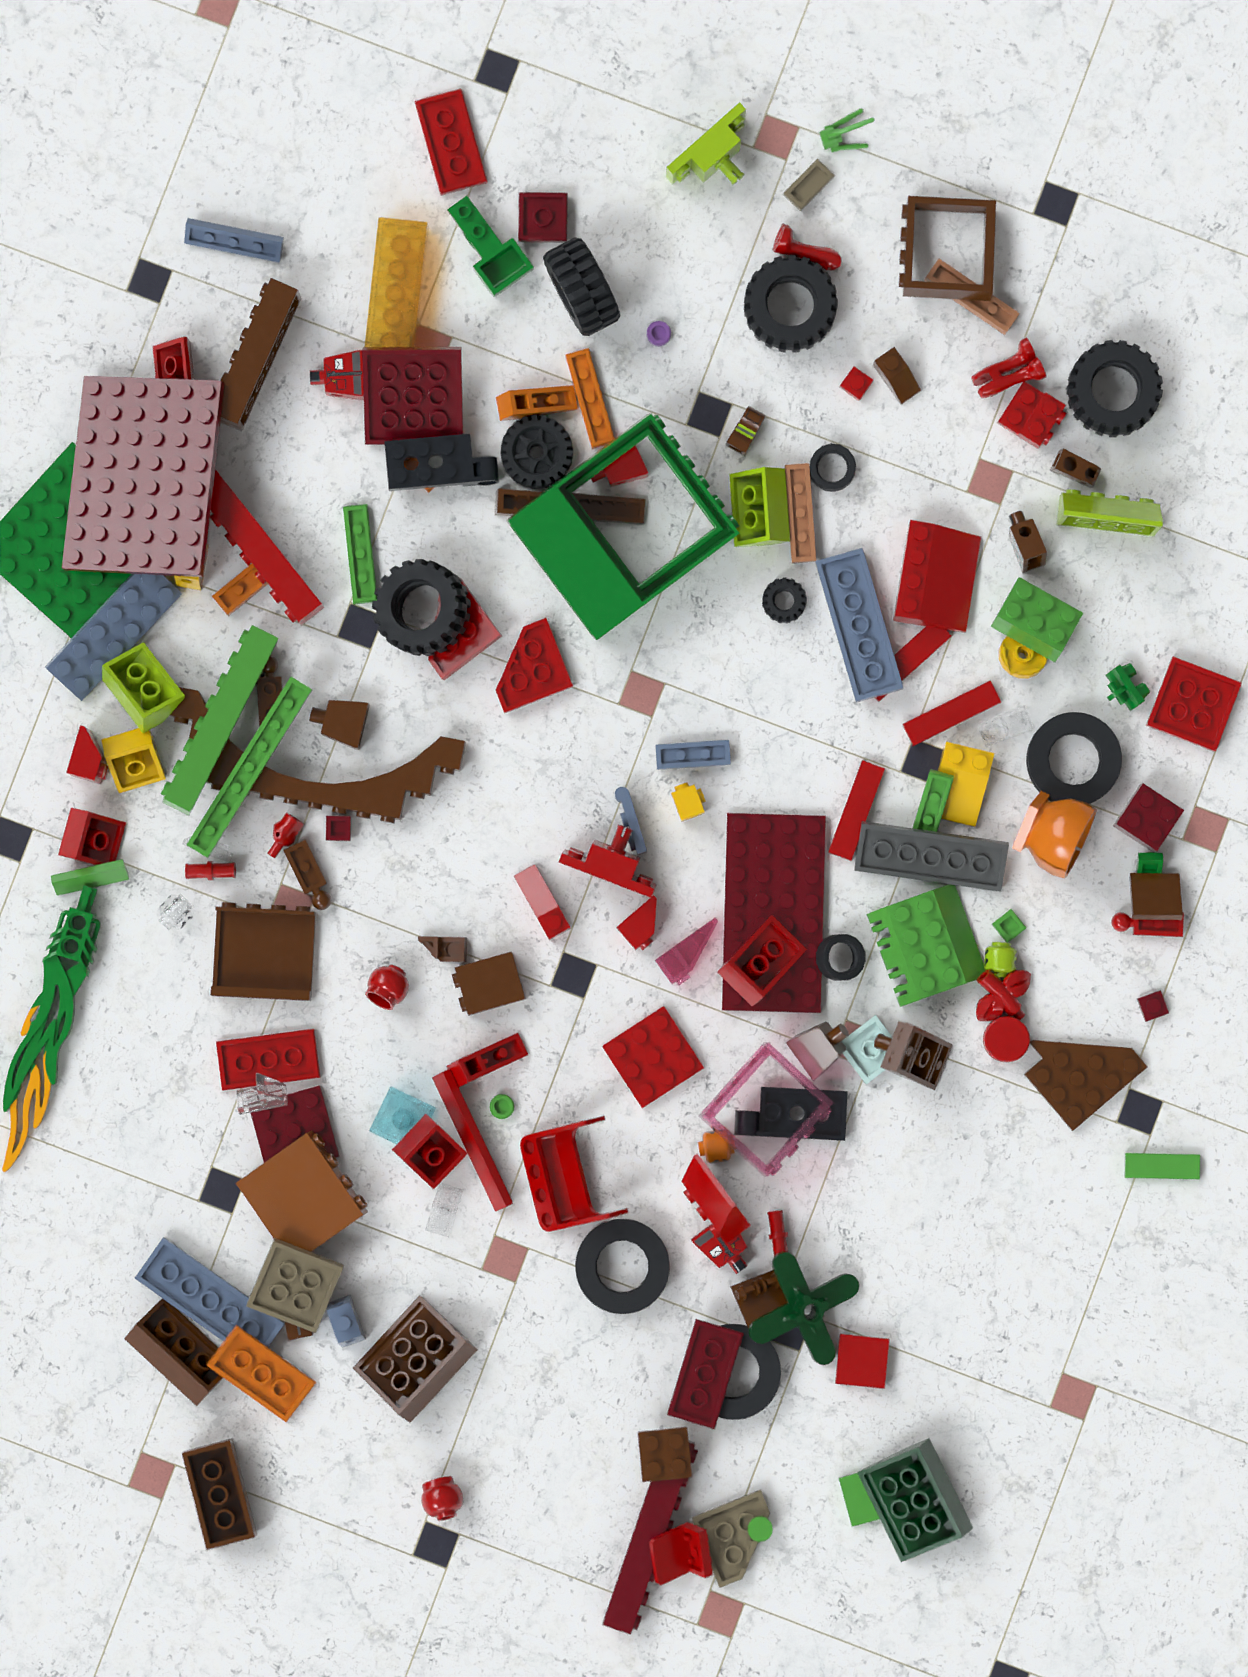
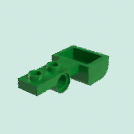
M465 196L447 209L469 244L482 258L473 265V270L493 297H496L534 270V266L513 238L504 244L500 242L468 196Z

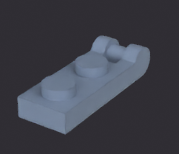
M619 787L615 790V799L622 803L624 809L620 816L625 827L629 826L633 830L632 836L628 840L631 851L636 850L637 855L646 853L647 849L630 793L626 787Z

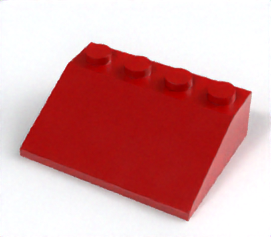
M910 520L893 621L966 633L981 537L933 523Z

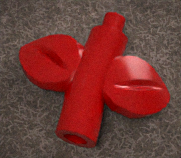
M990 970L984 971L977 978V982L990 994H986L979 999L976 1006L977 1020L992 1021L999 1018L1004 1011L1008 1016H1014L1021 1020L1025 1013L1021 1010L1022 1004L1017 1000V997L1023 996L1027 992L1031 973L1025 970H1015L1008 973L1004 980L1001 981Z

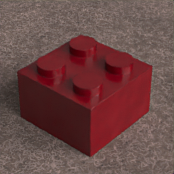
M1142 783L1121 812L1113 827L1155 853L1159 850L1184 810Z

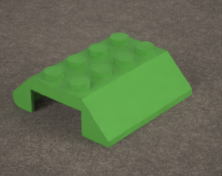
M949 884L866 914L870 924L882 921L881 924L871 927L873 933L883 931L885 928L889 930L891 937L880 939L877 945L878 947L886 944L891 946L880 950L886 970L895 967L899 968V970L889 973V978L895 979L905 974L907 984H901L893 988L895 994L904 990L907 991V994L896 997L900 1007L977 980L986 971L955 885Z

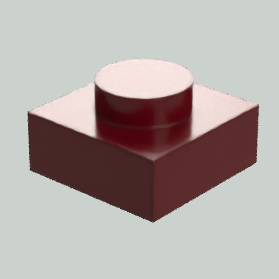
M326 816V841H351V816Z
M1161 990L1137 998L1145 1022L1169 1014Z

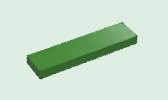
M368 505L344 506L343 513L353 604L372 603V601H377L378 596L374 594L376 578Z

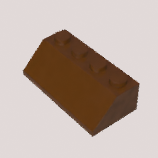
M163 1298L136 1323L124 1338L196 1406L223 1379L222 1376L206 1365L218 1347L178 1309Z

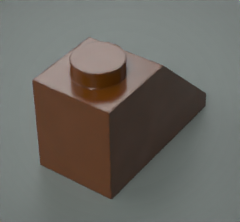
M895 347L874 360L873 367L901 405L921 391L909 366Z

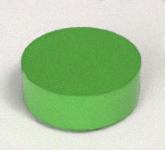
M497 1095L490 1102V1111L494 1117L506 1119L514 1111V1102L507 1095Z
M756 1516L750 1520L748 1533L753 1540L763 1542L771 1537L773 1527L768 1518Z

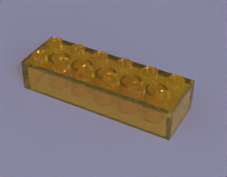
M378 217L364 347H416L429 230L427 222Z

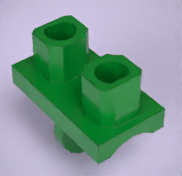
M1131 663L1124 666L1118 665L1106 674L1110 681V684L1107 686L1112 692L1107 699L1111 701L1116 698L1120 705L1125 703L1130 711L1145 701L1144 698L1150 693V690L1143 682L1135 687L1130 678L1136 675V670Z

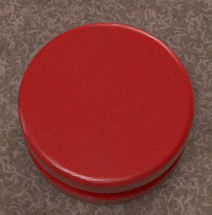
M999 1017L991 1021L983 1034V1045L990 1057L1000 1062H1013L1020 1059L1026 1053L1030 1044V1035L1027 1027L1023 1022L1014 1017Z

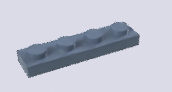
M188 218L185 225L184 244L280 263L284 237Z

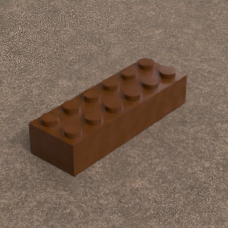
M270 278L269 283L265 282L259 294L262 299L258 306L254 305L249 316L252 319L249 328L245 327L240 335L239 341L242 342L239 350H234L229 363L232 366L228 373L224 372L220 380L225 383L220 422L239 431H243L302 299L298 289L273 278Z

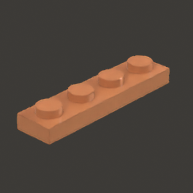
M941 259L937 260L924 279L926 282L976 284ZM992 295L991 301L952 299L1004 335L1020 314L994 295Z
M809 463L785 465L791 564L815 562L816 549Z

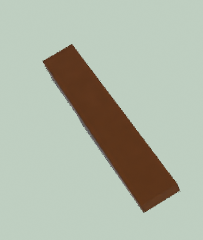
M497 489L494 515L512 516L543 492ZM572 493L592 521L644 524L645 499Z

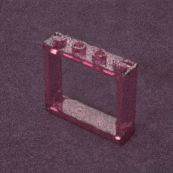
M764 1042L698 1116L760 1174L768 1177L770 1174L774 1176L783 1165L780 1162L786 1156L791 1157L799 1148L797 1143L803 1137L807 1139L814 1132L815 1127L813 1125L819 1119L824 1120L830 1114L832 1109L829 1107L834 1102L769 1042ZM770 1055L821 1104L767 1164H764L714 1117Z

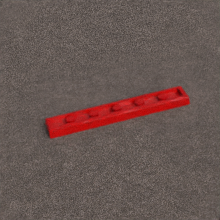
M448 1069L432 1077L495 1212L513 1204L451 1070Z

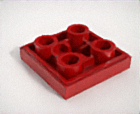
M840 1334L835 1384L885 1389L890 1339Z

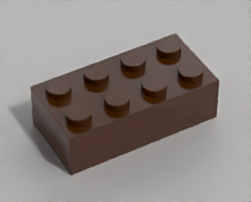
M233 1438L183 1451L182 1457L206 1550L255 1538L257 1531Z

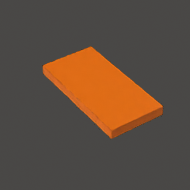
M237 1324L206 1364L285 1422L288 1421L316 1384L315 1380Z

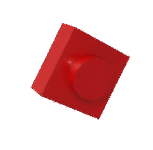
M853 366L839 387L860 401L874 380Z

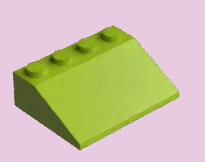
M1067 489L1066 493L1062 492L1059 497L1056 525L1155 536L1163 526L1160 504H1155L1153 499L1140 498L1138 502L1130 501V497L1115 495V499L1105 498L1104 493L1091 492L1089 496L1081 495L1079 490Z

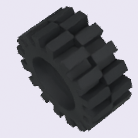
M787 577L778 578L772 583L770 582L764 590L762 597L764 612L771 620L778 621L777 623H790L793 620H797L804 612L807 602L806 592L803 590L802 585L795 582L792 578L787 579ZM787 591L792 594L794 604L791 608L782 610L776 606L775 596L779 592Z

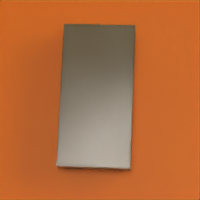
M816 159L783 195L801 212L835 175L821 161Z

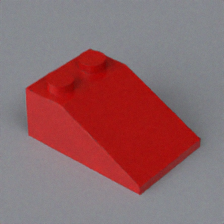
M771 915L724 963L717 973L753 1006L770 991L807 949Z

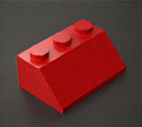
M699 1154L694 1155L681 1180L686 1187L683 1193L691 1204L695 1201L697 1202L699 1207L696 1208V1211L704 1221L707 1219L711 1221L712 1224L708 1227L715 1237L719 1238L722 1236L725 1242L728 1243L751 1225Z

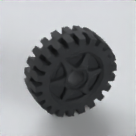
M544 415L525 416L521 420L514 422L503 436L500 450L501 461L507 474L517 484L519 483L523 487L531 489H544L555 484L569 471L573 459L572 441L565 428L555 419ZM535 446H539L544 450L543 455L539 458H534L530 455V450Z

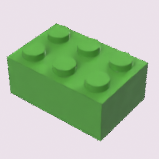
M1018 577L990 627L1055 663L1070 639L1083 612Z

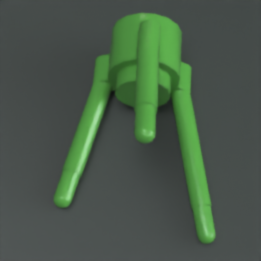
M861 108L832 125L824 127V130L819 131L824 149L831 148L833 153L839 150L868 148L869 145L867 143L839 145L840 142H843L841 134L872 123L875 119L872 117L842 129L837 128L863 113Z

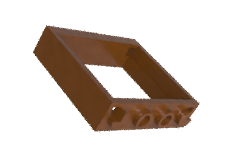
M908 196L907 204H902L901 219H906L905 227H901L900 242H905V248L900 250L899 265H904V273H899L898 282L899 287H903V297L991 301L994 276L996 200ZM915 210L984 214L982 285L912 281Z

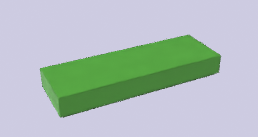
M930 769L912 828L938 831L954 779L953 775Z
M122 859L51 876V882L57 896L81 891L83 885L94 888L129 880L128 871Z
M1125 1153L1124 1178L1200 1179V1155Z

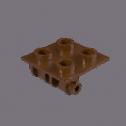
M773 1270L730 1286L748 1330L751 1322L787 1303Z

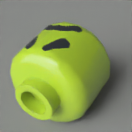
M992 942V946H988L985 949L984 969L990 970L998 978H1005L1007 973L1016 970L1017 950L1011 947V943Z

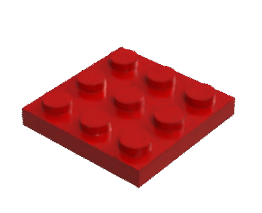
M1172 656L1146 726L1216 752L1242 682Z
M664 1006L602 1046L641 1108H644L704 1069Z

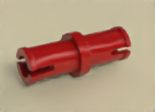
M207 861V864H185L186 879L207 878L208 881H212L214 878H236L235 862L214 863L213 861Z
M783 1210L767 1212L771 1233L768 1236L769 1240H772L774 1256L779 1252H788L786 1240L788 1232H785Z

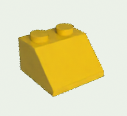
M137 728L101 739L104 757L118 793L166 779L151 730L142 733Z

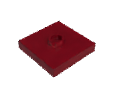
M519 192L518 242H566L568 193Z

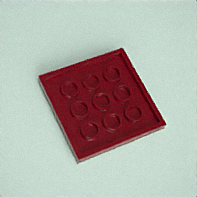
M363 347L365 445H385L384 441L463 434L462 347Z

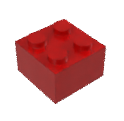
M427 1114L392 1149L432 1189H435L468 1154Z

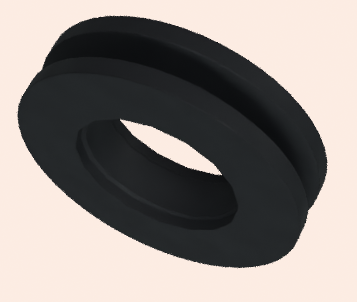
M1068 712L1049 719L1036 731L1028 746L1026 765L1032 784L1039 793L1042 791L1049 794V801L1071 798L1091 804L1106 795L1116 783L1121 771L1122 753L1116 735L1106 723L1090 714ZM1074 734L1083 736L1091 741L1098 751L1099 757L1098 768L1094 776L1087 782L1076 785L1064 783L1058 779L1051 770L1049 763L1050 751L1055 742L1063 736Z
M631 1219L610 1220L595 1227L582 1241L575 1262L576 1278L583 1294L598 1308L614 1314L635 1313L650 1306L663 1292L670 1270L669 1256L661 1238L647 1225ZM616 1241H629L636 1244L644 1251L648 1260V1272L645 1280L637 1288L629 1292H617L609 1289L601 1281L597 1273V1260L601 1251L607 1245Z
M720 1325L744 1333L740 1347L750 1351L756 1358L759 1366V1378L755 1387L747 1394L739 1397L725 1396L719 1418L728 1420L749 1418L765 1409L775 1397L781 1380L780 1360L770 1341L760 1344L754 1342L749 1337L746 1325Z

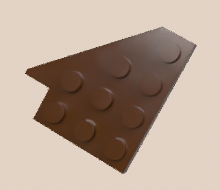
M1031 1040L1030 1045L1042 1059L1029 1069L1024 1076L1071 1131H1074L1148 1066L1132 1048Z

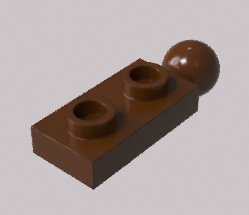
M272 655L264 666V677H260L257 682L259 727L283 690L282 676L274 677V672L277 671L279 664L278 660Z
M306 839L284 849L283 851L304 894L312 892L313 906L318 910L327 909L331 904V896L328 892L321 889V887L327 885V882Z

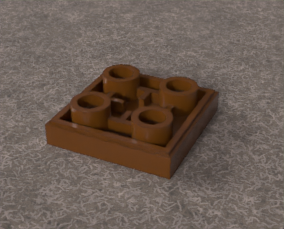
M1130 873L1132 919L1182 920L1183 911L1179 873Z

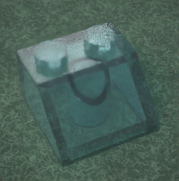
M390 1086L369 1131L398 1144L425 1114L432 1118L436 1107Z

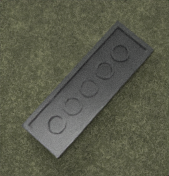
M862 821L854 871L1001 892L1009 842Z

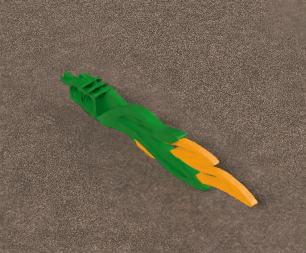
M83 885L77 908L70 907L69 910L61 912L56 930L49 937V939L53 938L51 944L47 945L45 951L49 950V953L42 960L44 968L43 991L35 1000L21 1030V1036H25L11 1061L4 1088L3 1111L8 1112L10 1110L11 1128L2 1167L3 1172L8 1171L12 1167L26 1142L29 1132L30 1105L34 1090H36L33 1128H38L47 1109L51 1086L57 1083L59 1051L73 1026L75 995L85 978L89 977V962L93 965L92 953L93 951L97 952L96 939L101 923L96 919V914L91 913L98 890ZM65 915H67L65 925L62 927ZM77 916L84 917L86 921L85 927L81 930L76 929L74 926V920ZM94 923H95L96 926H95V929H94V932H93V936H92V935H91V932H92V929H93V925H94ZM72 939L78 943V950L73 954L67 950V943ZM59 956L78 961L79 963L66 971ZM58 985L60 1004L57 1019H54L44 1032L54 1004ZM39 1008V1011H38V1014H37V1016H36V1019L31 1022V1019H32L33 1015L35 1014V1012H36L37 1009ZM66 1011L64 1026L58 1039L60 1024ZM44 1048L43 1066L45 1087L43 1104L41 1107V1074L39 1067L37 1066L35 1061ZM24 1050H25V1053H24V1055H23V1058H22V1060H21V1062H20L19 1068H18L17 1073H16V1076H15V1071H16L18 1062H19V1060H20V1058H21V1056H22V1054H23V1052H24ZM31 1070L23 1104L22 1134L20 1142L14 1151L18 1128V1096Z

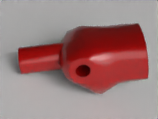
M286 812L283 818L273 826V839L275 842L267 854L276 858L283 846H291L295 842L304 823Z

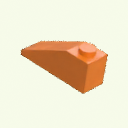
M574 385L509 390L496 397L500 421L518 420L525 416L550 415L578 409Z

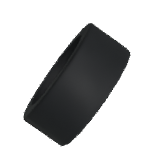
M831 443L821 446L815 451L810 460L811 479L817 487L824 491L836 492L843 490L851 483L855 475L856 462L854 456L849 449L840 444ZM831 453L843 457L847 465L845 476L836 482L826 481L818 471V464L821 458Z
M836 934L825 938L819 944L816 952V963L820 972L826 978L833 981L851 980L857 977L863 970L866 962L862 943L856 937L849 934ZM837 943L847 944L852 952L853 961L851 967L844 972L835 971L829 962L830 950Z

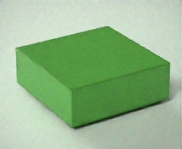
M1012 909L992 923V926L1006 943L1026 929V926Z

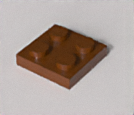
M687 1427L638 1431L642 1482L692 1477Z

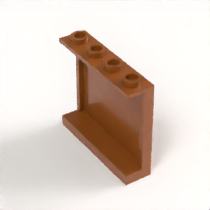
M313 1131L306 1133L236 1182V1185L273 1238L310 1252L368 1213L365 1199L360 1194L357 1195L352 1189L353 1183L348 1175L341 1173L338 1168V1160L332 1153L328 1154L324 1148V1140L318 1133Z

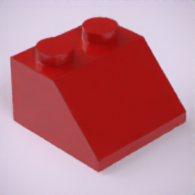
M80 725L66 773L76 778L101 784L102 779L106 780L109 767L91 730Z
M71 808L58 855L92 865L116 861L126 822L93 812Z

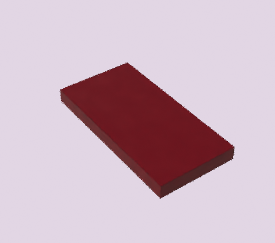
M695 1319L667 1415L715 1429L744 1333Z

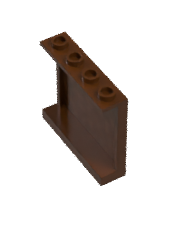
M222 902L221 907H215L217 912L213 984L210 996L311 1001L316 912L310 911L308 906H296L295 910H286L285 905H271V909H261V904L249 903L246 904V908H236V903Z

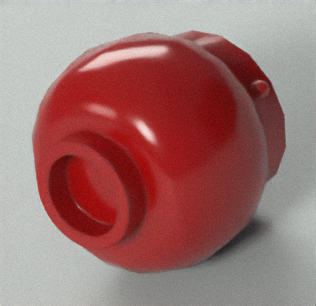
M392 964L376 968L368 979L366 997L378 1007L392 1010L396 1004L401 1003L408 993L409 983L405 977L406 973L400 967Z
M452 1476L436 1478L422 1485L424 1493L421 1496V1503L427 1515L437 1517L438 1521L448 1520L457 1516L456 1511L462 1507L464 1499L461 1489L454 1483Z

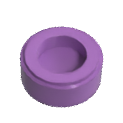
M662 321L651 323L647 329L648 341L657 347L666 345L671 338L670 327Z

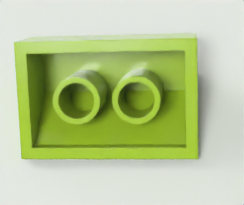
M761 467L729 474L732 516L739 524L737 530L740 533L734 537V547L763 546L790 542L785 468Z
M144 642L102 665L103 682L142 733L163 723L185 698L183 692Z

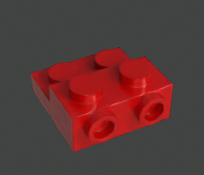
M1024 381L997 424L1039 449L1041 444L1047 446L1054 433L1050 430L1055 423L1060 425L1067 412L1063 411L1066 405Z

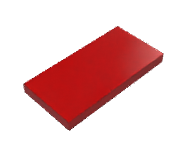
M462 89L414 101L440 196L488 183Z
M315 1029L216 1041L222 1091L321 1078Z

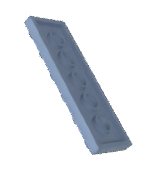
M863 548L815 561L856 703L903 690V684Z
M131 574L50 660L45 668L82 701L102 680V665L130 650L182 593L163 575Z
M165 1237L162 1238L135 1276L137 1281L222 1341L226 1339L237 1324L269 1347L285 1324V1322L278 1318L246 1307L249 1299L248 1296Z

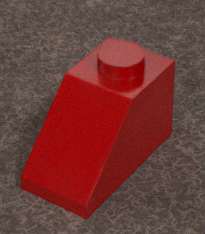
M654 895L616 927L635 951L639 947L643 951L653 942L651 937L655 931L657 898Z

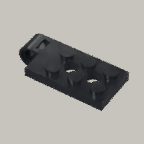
M470 434L384 441L389 491L463 485V487L488 486L499 483L497 457L472 458ZM431 457H441L443 460L442 465L439 468H432L429 465ZM409 458H414L418 461V467L414 470H408L404 467L405 461Z
M761 1087L760 1111L735 1110L734 1135L845 1141L848 1091ZM794 1106H799L804 1111V1116L799 1121H795L790 1117V1110ZM820 1107L827 1109L829 1113L828 1119L824 1122L817 1121L814 1116L816 1109Z

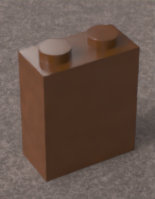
M512 951L455 967L456 973L452 974L455 988L460 987L463 996L458 998L462 1012L467 1011L468 1016L526 1000Z

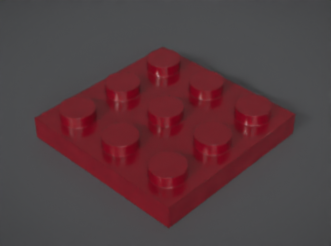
M320 1085L248 1105L264 1163L310 1131L318 1133L325 1142L324 1148L328 1154L332 1153L336 1158L340 1157Z

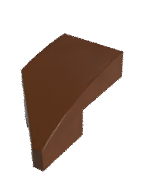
M418 936V941L440 962H467V937Z

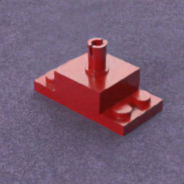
M619 824L611 845L594 840L587 857L583 856V851L573 847L569 850L565 849L560 856L558 863L650 898L657 884L652 883L653 878L643 874H639L638 877L634 876L641 857L625 851L633 830L627 827L622 837L625 826Z

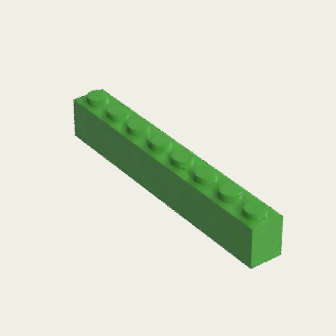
M254 625L251 626L249 631L244 629L238 643L242 644L238 653L233 651L227 664L231 666L228 673L222 672L216 684L220 688L216 696L211 694L205 706L209 709L205 718L199 717L194 727L197 733L194 739L189 737L183 751L187 752L183 761L178 759L172 770V773L176 774L171 783L167 781L161 792V795L164 796L162 803L188 816L190 815L264 670V666L278 642V637Z

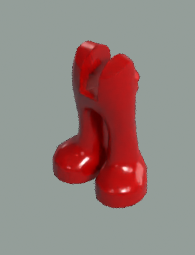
M782 223L773 244V252L782 255H796L799 258H809L811 262H817L825 270L834 271L841 266L842 259L837 251L829 247L813 246L798 242L793 239V230L789 225Z
M1026 337L1019 342L1018 352L1015 355L985 367L975 373L971 379L974 386L985 384L979 388L978 394L981 398H988L1031 379L1042 380L1047 376L1042 363L1036 357L1033 347ZM1024 366L1023 368L1019 369L1018 371L1012 374L1002 376L1003 374L1013 369Z

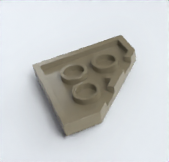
M761 1489L691 1517L694 1525L706 1529L708 1534L712 1571L719 1588L743 1579L750 1559L758 1544L757 1541L749 1536L748 1524L756 1516L769 1518L770 1515Z

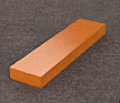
M589 348L565 354L591 448L595 449L605 446L615 438Z

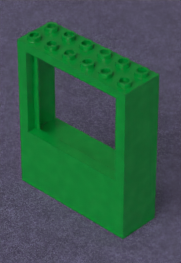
M645 415L506 520L595 640L600 639L740 534L737 530L739 524L735 518L724 513L722 508L725 505L717 495L710 494L707 490L710 487L709 483L703 475H696L693 471V468L696 467L688 455L682 456L678 450L681 447L673 435L667 436L663 430L666 425L658 415ZM648 437L714 528L639 584L572 492L644 438Z

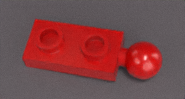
M1119 912L1112 917L1111 924L1118 932H1124L1129 927H1133L1132 935L1183 937L1184 912L1182 920L1132 919L1126 913Z

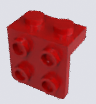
M686 1522L650 1540L653 1571L657 1584L664 1585L689 1572L703 1578L713 1575L712 1558L708 1545L709 1537L706 1529Z

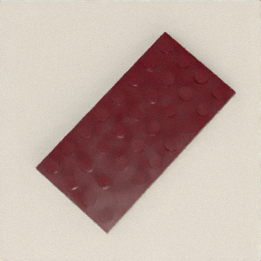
M727 813L723 965L771 915L807 950L770 991L753 1006L722 979L723 1011L821 1013L822 973L816 963V952L819 944L823 941L826 816Z

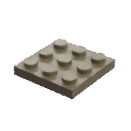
M274 1238L246 1307L316 1333L344 1265Z

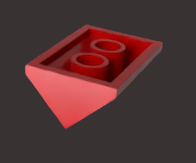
M180 337L152 346L156 378L194 380L191 343L188 337Z

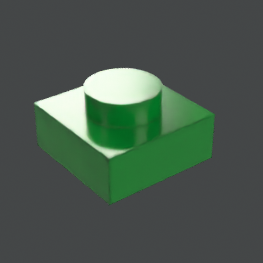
M1138 853L1136 873H1162L1163 853Z

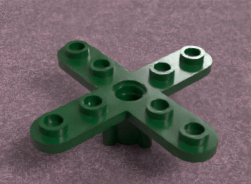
M779 1252L772 1260V1268L787 1303L751 1322L748 1330L749 1337L756 1343L764 1344L798 1326L814 1362L820 1365L830 1364L835 1358L836 1349L823 1321L824 1312L854 1297L859 1290V1282L855 1276L844 1273L810 1290L795 1256L789 1252ZM811 1305L810 1313L805 1316L806 1307Z

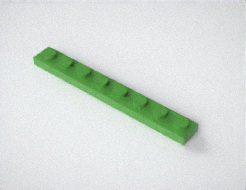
M290 677L186 844L187 846L209 858L311 694V688Z

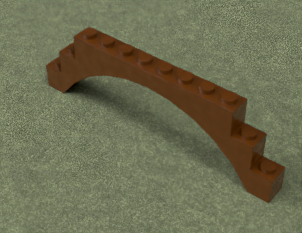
M179 687L185 698L169 716L174 718L173 722L188 725V722L192 721L189 737L194 739L197 733L194 727L200 716L205 718L209 709L205 707L206 703L198 690ZM440 736L415 759L389 773L363 781L336 784L310 782L280 774L265 766L250 792L260 794V799L273 801L274 797L284 798L283 803L298 805V801L308 803L307 807L322 810L323 806L332 807V812L346 815L348 810L356 812V817L370 819L371 815L380 816V821L395 824V819L401 820L406 792H411L410 797L424 799L425 795L431 796L436 767L440 768L441 773L454 775L455 771H461L466 742ZM228 739L206 782L211 785L212 790H221L244 753L230 739Z

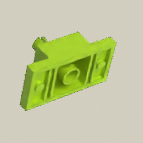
M740 102L666 167V178L672 185L677 180L680 183L690 174V169L703 183L719 169L731 181L732 185L736 184L737 180H740L745 175L730 160L740 151L741 139L736 133L745 125L743 122L745 121L746 108Z

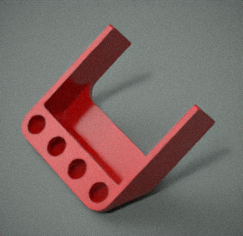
M605 1116L525 1135L521 1139L520 1150L538 1222L544 1231L551 1232L629 1213L628 1208L603 1214L595 1211L591 1204L575 1135L579 1127L605 1121Z

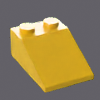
M950 742L944 744L938 771L953 775L954 779L941 819L976 827L994 753Z

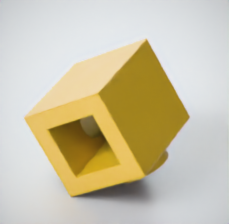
M688 782L674 787L675 792H672L671 796L681 822L705 813L702 803L706 801L701 788L696 790L695 784L689 786Z

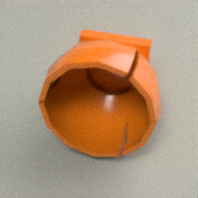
M1040 791L1028 807L1012 849L1019 852L1024 848L1029 849L1039 867L1051 875L1065 879L1080 854V851L1075 848H1083L1097 809L1086 802L1071 798L1050 802L1048 801L1050 795Z

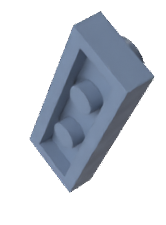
M729 740L655 745L657 770L731 765Z

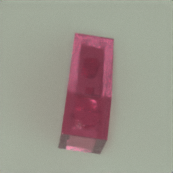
M716 917L655 960L671 985L677 983L680 986L691 978L688 973L693 970L718 923Z

